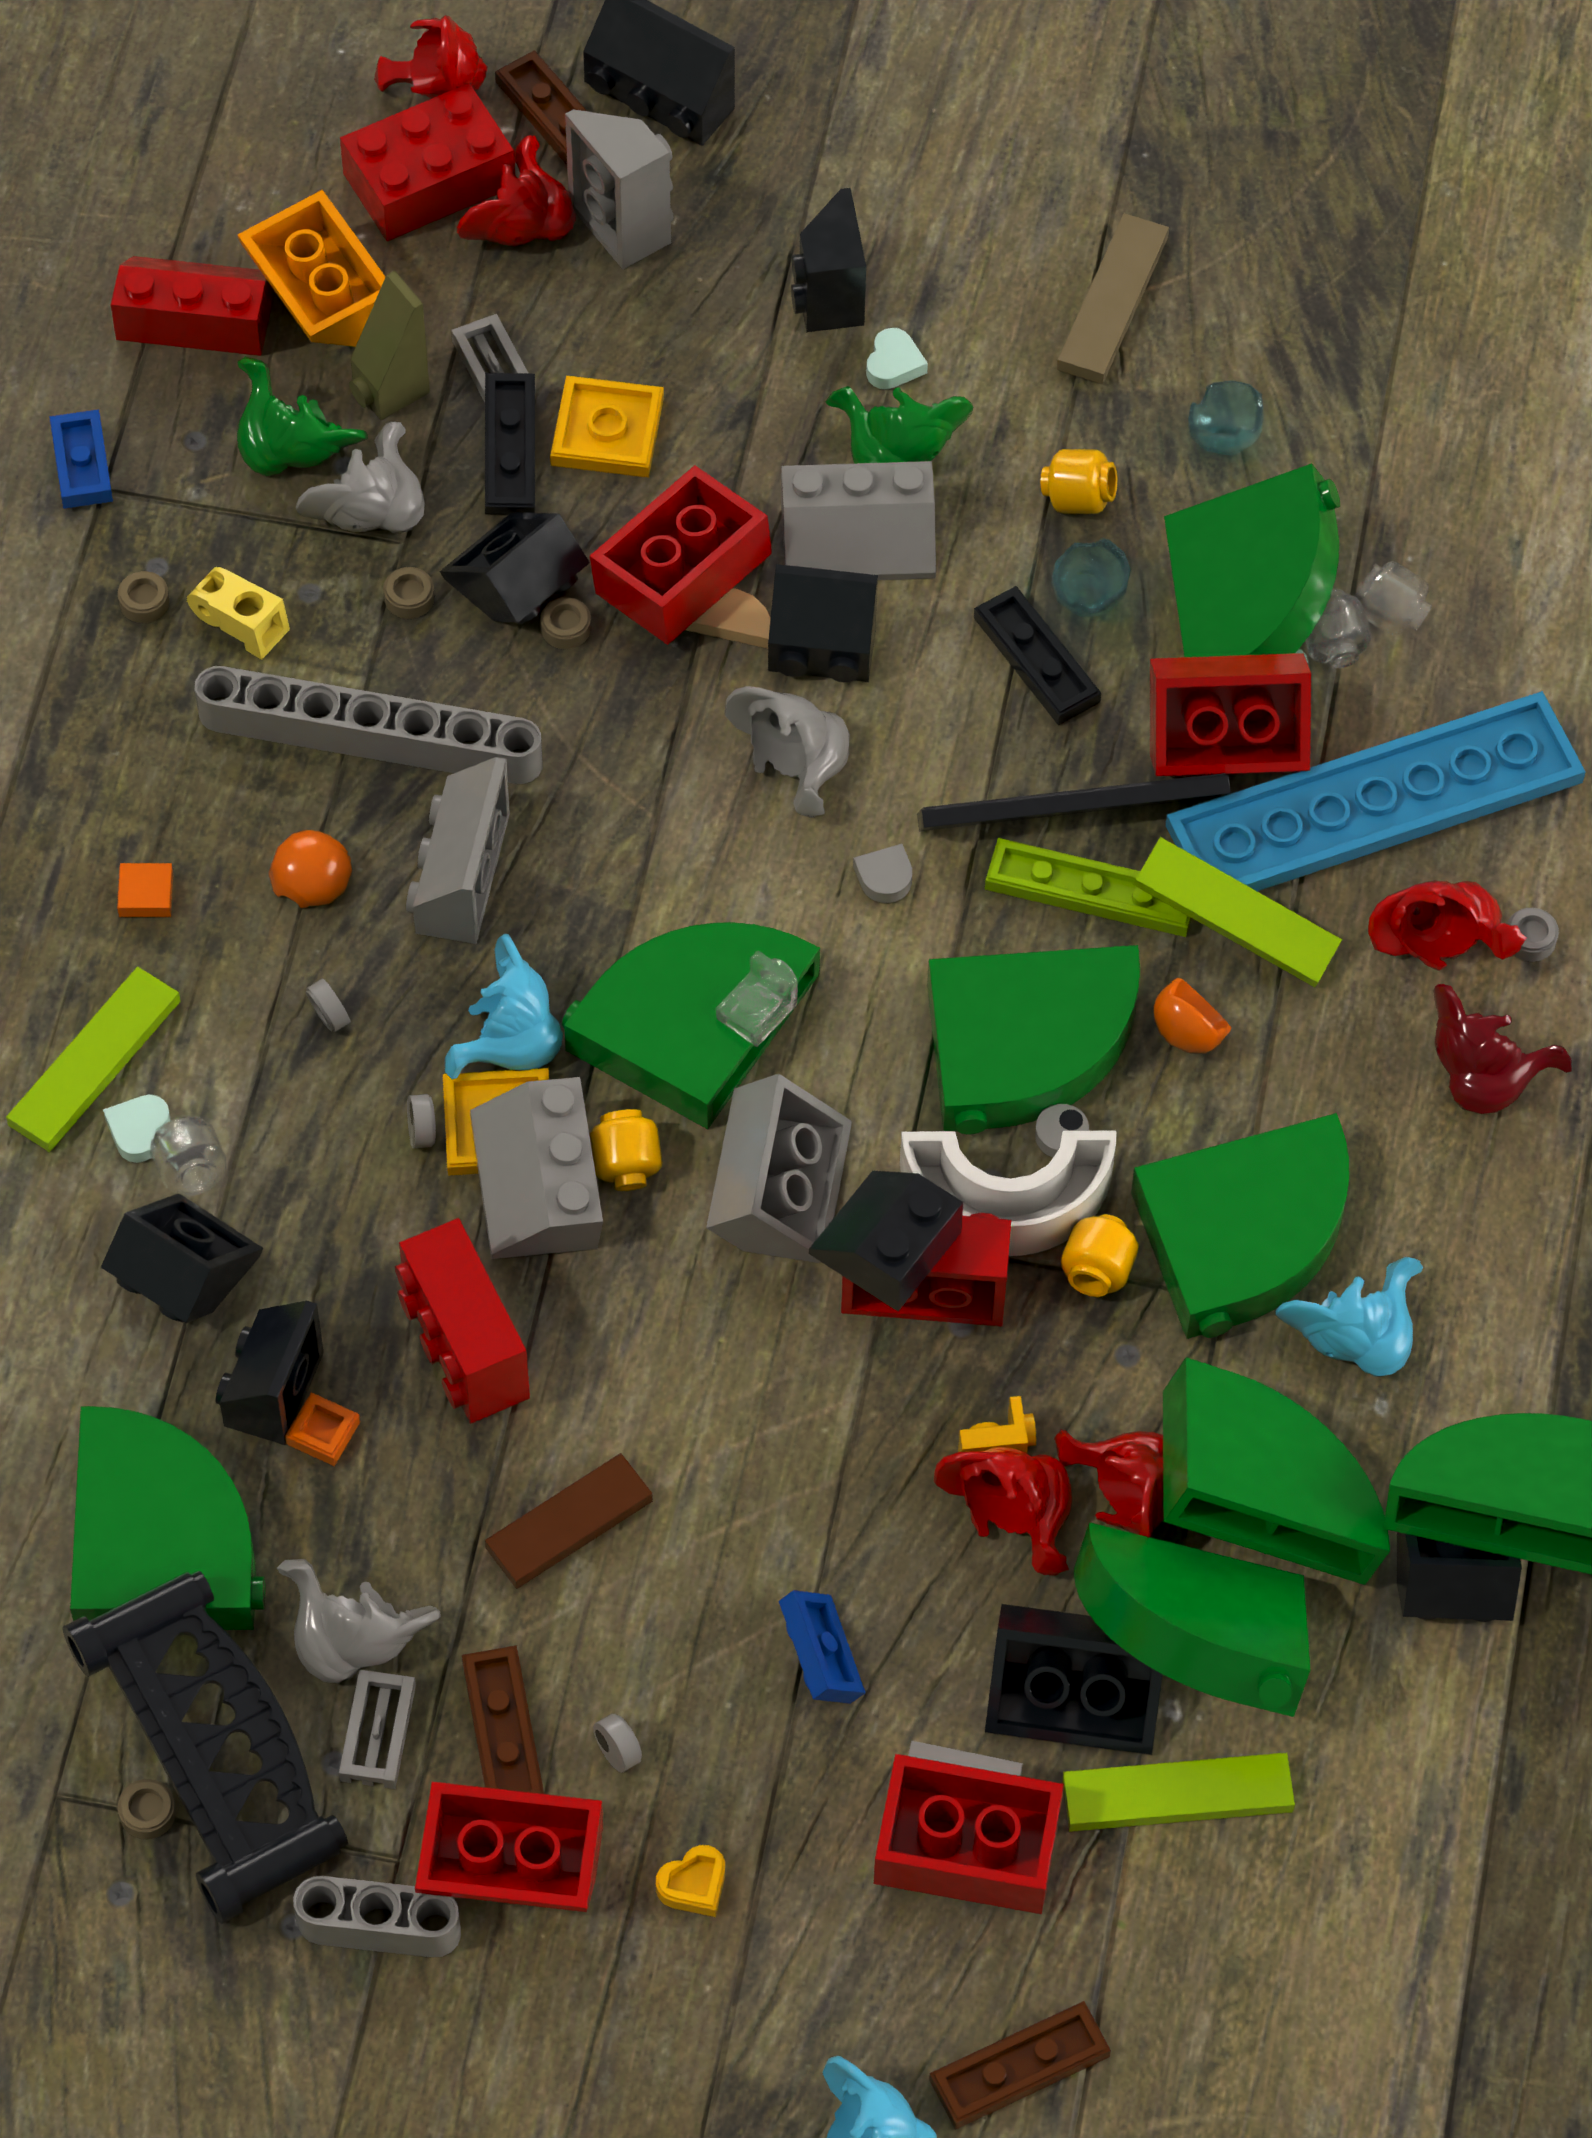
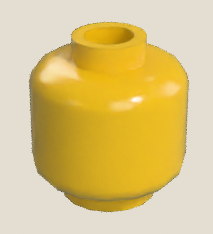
M1059 450L1053 456L1050 466H1044L1042 469L1041 492L1043 496L1050 497L1052 506L1059 513L1098 514L1103 511L1107 502H1113L1117 492L1116 466L1114 462H1108L1105 454L1099 450Z
M618 1110L601 1115L600 1124L594 1126L589 1133L596 1176L602 1181L614 1182L615 1190L631 1191L646 1187V1178L656 1174L662 1167L663 1161L657 1125L651 1119L643 1117L641 1110Z
M1104 1214L1083 1218L1074 1225L1062 1254L1061 1267L1070 1285L1075 1290L1091 1297L1105 1296L1106 1294L1119 1291L1127 1283L1138 1254L1139 1244L1134 1234L1118 1217Z

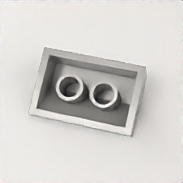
M574 109L566 113L568 192L578 217L622 269L671 244L673 212L670 207V191L673 190V184L670 178V161L672 160V151L665 138L661 134L654 135L643 120Z
M932 461L781 466L784 565L878 575V580L936 578L935 499Z
M495 757L448 775L443 794L434 795L429 815V824L434 825L431 839H422L418 855V868L423 869L420 882H411L406 902V911L414 914L415 934L477 944L510 815L507 763L505 758Z
M780 1074L734 1088L706 1228L745 1252L820 1263L819 1260L809 1254V1248L834 1218L852 1121Z
M580 1077L525 1082L471 1109L470 1120L491 1259L598 1249L603 1217Z

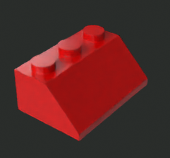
M132 256L119 265L111 300L116 340L261 356L275 290L259 269Z
M432 1781L415 1893L587 1912L596 1880L603 1832L602 1801Z

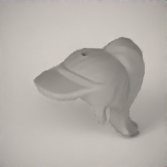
M395 421L385 424L374 440L378 450V457L376 456L374 460H370L368 465L365 466L362 461L361 450L354 449L347 472L341 474V480L335 479L334 484L328 483L315 486L305 491L299 497L295 507L299 515L324 520L330 524L337 525L341 529L352 532H366L379 528L398 534L412 530L413 526L417 525L424 515L425 502L416 475L406 466L398 452V441L406 433L402 423Z
M751 686L735 689L726 699L724 713L737 729L751 735V744L754 747L752 755L755 766L754 771L764 773L765 763L769 760L773 764L774 769L780 771L782 775L799 777L800 781L793 802L796 812L811 818L825 814L823 799L818 795L819 787L842 770L849 756L850 734L844 720L835 713L820 711L812 702L790 693L773 692Z
M305 1559L284 1560L277 1567L280 1574L291 1578L297 1584L300 1593L299 1610L294 1629L295 1648L299 1660L310 1674L323 1682L340 1683L352 1678L362 1667L380 1665L390 1661L402 1651L407 1642L412 1640L415 1633L431 1625L441 1617L440 1611L431 1605L410 1611L406 1610V1613L400 1611V1614H397L391 1603H385L369 1582H363L360 1585L362 1593L359 1599L360 1603L353 1598L347 1599L344 1596L337 1597L333 1594L327 1596L326 1593L322 1592L312 1565Z

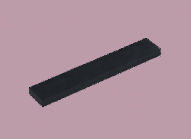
M1222 773L923 807L917 813L919 831L1218 798L1230 794L1231 791L1229 775Z

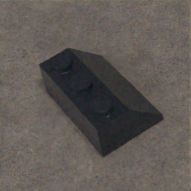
M648 0L604 1L583 51L584 82L589 84L596 92L603 95L608 94L628 105L636 114L648 116L663 124L675 135L688 138L703 146L735 109V47Z
M1002 1604L997 1629L985 1732L1152 1755L1163 1674L1145 1665L1122 1649L1103 1632L1091 1616Z

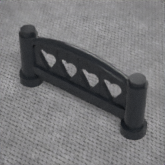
M197 1571L193 1574L186 1572L90 1621L85 1616H82L63 1626V1633L76 1663L87 1677L107 1667L110 1668L215 1862L197 1872L196 1880L212 1914L220 1924H223L242 1914V1905L339 1855L340 1849L348 1845V1840L340 1822L334 1815L325 1819L322 1816H318L306 1767L291 1726L261 1673L231 1636L208 1615L206 1605L214 1601V1596L202 1572ZM180 1635L193 1637L197 1643L196 1654L205 1658L208 1663L207 1672L198 1677L155 1672L174 1639ZM209 1683L217 1684L222 1688L224 1693L222 1703L232 1707L235 1713L233 1722L224 1726L182 1722L200 1689ZM235 1732H241L248 1736L251 1743L249 1752L256 1754L262 1763L260 1771L252 1775L209 1771L227 1737ZM262 1781L270 1782L276 1787V1801L284 1804L289 1813L287 1820L281 1824L236 1821L254 1786Z

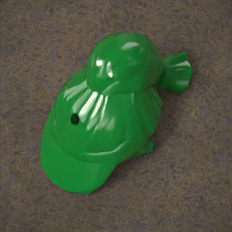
M246 356L237 361L238 367L247 373L252 382V392L249 401L239 420L237 442L243 461L254 472L267 477L280 474L288 467L309 468L317 466L334 453H338L341 448L368 439V434L364 430L342 429L340 425L336 426L332 422H327L318 406V401L315 399L307 403L305 395L298 396L297 404L299 410H295L291 405H286L282 400L275 398L272 395L270 370L263 361Z
M849 386L833 391L825 401L828 406L845 411L850 419L851 454L854 464L931 461L940 453L947 440L951 438L952 433L970 417L974 408L968 399L961 396H953L941 401L939 404L933 403V406H926L914 401L908 394L903 393L900 387L893 390L894 398L900 402L899 407L875 406L868 412Z

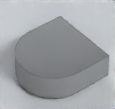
M903 844L853 858V868L861 888L872 900L880 903H892L901 900L910 891L912 885V866Z

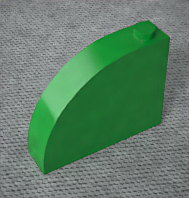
M1312 463L1164 516L1184 657L1292 654L1299 650L1312 633L1330 599L1339 563V535L1335 509L1340 507V498L1334 482L1330 478L1325 480Z
M735 922L693 925L654 937L618 959L604 972L582 1001L575 1000L569 1006L562 1020V1027L565 1033V1051L708 1130L732 1097L734 1088L740 1086L819 976L820 948L795 935L774 928Z
M1138 945L929 959L927 989L943 1131H957L961 1134L971 1135L980 1133L985 1129L1011 1127L1037 1121L1038 1116L1047 1107L1055 1104L1072 1105L1096 1087L1116 1064L1131 1034L1136 1013L1140 978Z
M1337 1113L1134 1168L1131 1194L1186 1339L1200 1335L1206 1338L1217 1337L1229 1331L1232 1326L1257 1319L1277 1309L1282 1303L1289 1301L1306 1287L1319 1272L1330 1255L1338 1237L1349 1185V1155L1345 1135Z
M1187 1357L1184 1359L1163 1390L1164 1522L1366 1585L1389 1554L1390 1542L1388 1530L1383 1529L1385 1515L1377 1493L1356 1458L1322 1422L1276 1390L1237 1373Z
M81 1406L70 1602L73 1621L82 1616H85L90 1621L186 1572L193 1574L201 1571L209 1583L214 1596V1601L206 1605L208 1615L224 1630H254L255 1610L265 1609V1577L256 1576L255 1555L248 1517L242 1499L223 1466L193 1437L158 1418L114 1407Z
M1542 1413L1499 1414L1463 1421L1428 1436L1404 1456L1392 1476L1389 1484L1383 1529L1592 1574V1421Z
M1089 1522L1074 1566L1075 1587L1086 1611L1109 1638L1145 1665L1190 1688L1231 1702L1291 1717L1295 1716L1311 1671L1304 1575Z

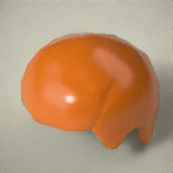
M303 830L293 833L276 849L269 870L273 891L278 897L286 896L290 898L300 908L330 904L346 890L352 873L351 858L346 848L338 840L326 833L315 830Z
M1176 978L1168 984L1155 1000L1154 1019L1159 1033L1171 1046L1182 1051L1206 1054L1220 1045L1222 1040L1231 1031V1026L1181 978Z

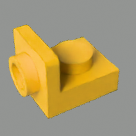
M1021 1396L1009 1397L1008 1425L1000 1426L994 1422H983L972 1426L970 1429L959 1431L958 1452H981L993 1447H1009L1027 1453L1028 1447L1036 1446L1033 1413H1023Z

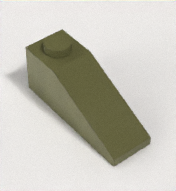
M396 271L386 275L351 356L353 379L349 382L351 392L362 407L369 406L380 420L387 418L430 393L423 303Z

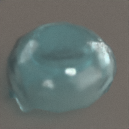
M1233 380L1215 382L1208 385L1202 401L1198 405L1192 402L1190 406L1188 428L1191 439L1206 451L1214 454L1234 455L1250 447L1259 439L1263 430L1264 409L1262 394L1250 384Z
M1101 538L1093 543L1075 542L1054 563L1051 586L1058 603L1072 613L1081 617L1100 616L1109 613L1124 599L1131 569L1125 552L1108 539Z

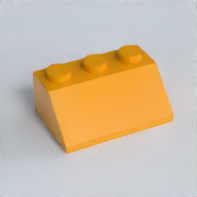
M323 190L237 234L242 246L311 342L356 347L386 276Z

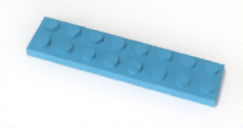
M1543 691L1310 767V771H1298L1168 814L1165 826L1176 846L1250 888L1260 891L1581 784L1584 781L1586 771Z

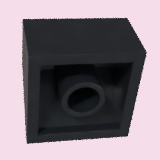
M843 188L837 192L800 233V254L791 256L795 283L791 285L792 305L795 314L803 313L806 333L864 326L866 262L851 188Z
M510 513L439 572L450 585L493 621L523 624L541 612L542 606L540 604L549 596L562 593L572 587L578 580L576 574L590 562L559 513Z
M776 564L768 640V671L780 672L790 677L808 675L831 678L838 682H869L876 633L878 575Z
M872 1170L809 1248V1254L896 1311H899L960 1235L963 1201L919 1173Z
M178 1193L124 1213L101 1268L116 1277L117 1283L125 1290L142 1294L159 1305L160 1312L166 1317L178 1322L188 1323L215 1311L258 1260L263 1247Z
M301 1301L259 1309L252 1328L245 1326L242 1329L235 1350V1356L238 1358L232 1374L224 1373L216 1393L215 1402L221 1407L224 1427L286 1445L285 1435L301 1409L324 1353L316 1303Z
M1397 1532V1587L1403 1617H1418L1424 1620L1436 1618L1473 1619L1480 1622L1514 1620L1522 1570L1520 1559Z

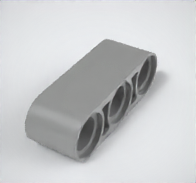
M313 1876L304 1880L297 1887L293 1897L297 1927L301 1935L309 1942L318 1945L423 1957H443L451 1953L458 1946L461 1938L459 1909L455 1899L448 1896L415 1893V1886L329 1876ZM325 1902L335 1907L334 1911L324 1918H314L307 1914L310 1907L317 1903ZM374 1909H384L392 1914L386 1922L378 1925H373L363 1920L364 1916ZM433 1915L445 1917L449 1921L444 1928L438 1931H428L420 1926L425 1918Z

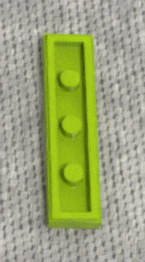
M1162 837L1158 839L1133 883L1134 886L1313 987H1316L1342 941L1341 938Z
M1002 838L997 839L985 880V890L1182 937L1187 936L1191 917L1134 886L1133 883L1140 871Z
M137 966L6 1116L8 1126L50 1153L181 1002L179 992Z
M1287 1752L1065 1771L1062 1778L1069 1832L1292 1813L1295 1807Z

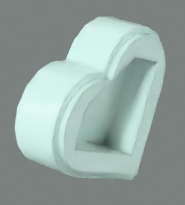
M888 328L877 334L874 341V352L868 357L866 367L867 379L874 387L891 389L927 374V361L905 331L899 328Z
M144 1095L103 1109L106 1123L122 1158L129 1162L139 1163L153 1157L158 1148L157 1138L169 1129L171 1122L168 1105L162 1098L155 1095Z

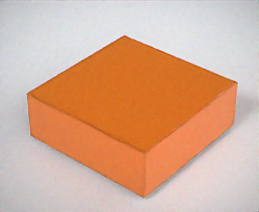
M120 863L117 904L119 917H171L172 863Z
M311 1392L285 1435L286 1445L335 1466L360 1424V1415Z

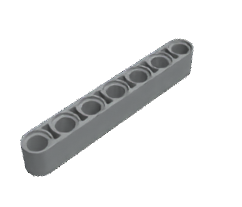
M225 666L207 668L198 675L195 681V695L199 718L207 729L215 732L449 773L459 772L495 757L505 758L508 783L525 784L533 781L539 776L543 768L541 732L536 724L524 718ZM216 698H226V699L221 700V701H214V700H213V699H216ZM267 706H275V707H276V708H273V709H262V708L267 707ZM316 715H326L322 718H313ZM367 723H374V724H376V725L371 726V727H364V726H362V725L367 724ZM416 732H425V733H426V734H423V735H412L413 733H416ZM476 741L473 744H463L462 742ZM516 749H524V750H527V751L522 752V753H514V752H511V751H514V750H516Z

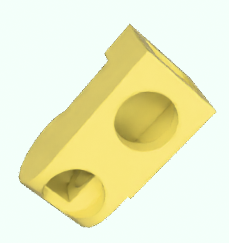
M214 567L187 596L189 607L202 621L213 627H220L222 631L242 641L246 651L261 660L290 630L282 598L221 567Z

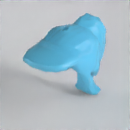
M509 934L500 936L494 949L500 979L491 983L487 988L481 989L480 993L483 997L476 1004L471 1005L468 1010L471 1015H478L482 1012L489 1013L488 1018L484 1021V1027L480 1031L482 1033L479 1036L480 1038L451 1046L445 1057V1072L452 1080L458 1078L462 1068L468 1063L478 1061L491 1063L510 1070L537 1069L551 1062L562 1045L563 1032L559 1021L550 1013L546 984L542 977L529 966L528 962L521 958Z
M1403 1257L1387 1266L1386 1279L1381 1292L1370 1293L1367 1297L1361 1298L1364 1280L1358 1276L1354 1278L1353 1283L1346 1288L1341 1297H1337V1294L1331 1291L1328 1294V1298L1321 1305L1300 1300L1285 1302L1276 1309V1316L1284 1323L1302 1332L1303 1336L1309 1340L1313 1347L1327 1357L1354 1362L1365 1373L1371 1374L1374 1377L1393 1374L1404 1367L1411 1353L1413 1323L1406 1304L1405 1290L1409 1279L1420 1273L1423 1266L1415 1258Z
M834 2056L828 2059L822 2073L830 2091L842 2104L834 2113L836 2120L829 2128L826 2138H937L930 2125L924 2123L923 2120L915 2118L907 2100L889 2083L876 2080L872 2076H867L858 2067L841 2056Z

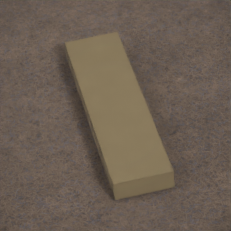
M1123 213L1058 357L1057 370L1100 384L1104 383L1166 244L1169 227Z

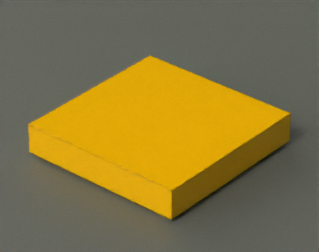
M566 375L550 454L551 466L649 478L664 400V387Z
M548 1068L460 1073L458 1078L453 1080L447 1074H443L448 1176L478 1174L470 1110L525 1082L549 1080Z

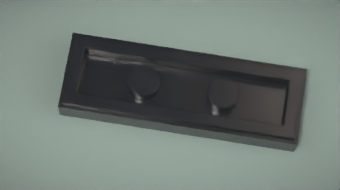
M485 373V514L535 513V374Z
M1017 586L974 608V619L1058 726L1101 702L1100 690Z

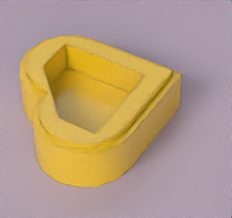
M698 1845L691 1848L685 1854L682 1861H671L664 1864L656 1875V1893L659 1900L664 1905L674 1909L716 1917L725 1879V1860L723 1855L712 1846Z

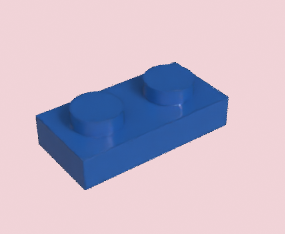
M99 409L49 416L63 509L113 502Z
M793 1590L779 1600L786 1621L787 1633L793 1641L803 1669L805 1684L810 1690L813 1700L851 1704L864 1695L866 1692L832 1596Z

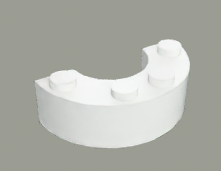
M955 1131L901 1132L900 1169L901 1172L919 1173L963 1201V1216H970L975 1213H989L997 1216L999 1219L1011 1220L1009 1256L1034 1254L1064 1243L1069 1239L1071 1231L1077 1222L1083 1218L1095 1216L1100 1210L1111 1183L1116 1148V1131H1063L1060 1148L1048 1165L1032 1175L1011 1179L989 1175L973 1166L960 1150Z

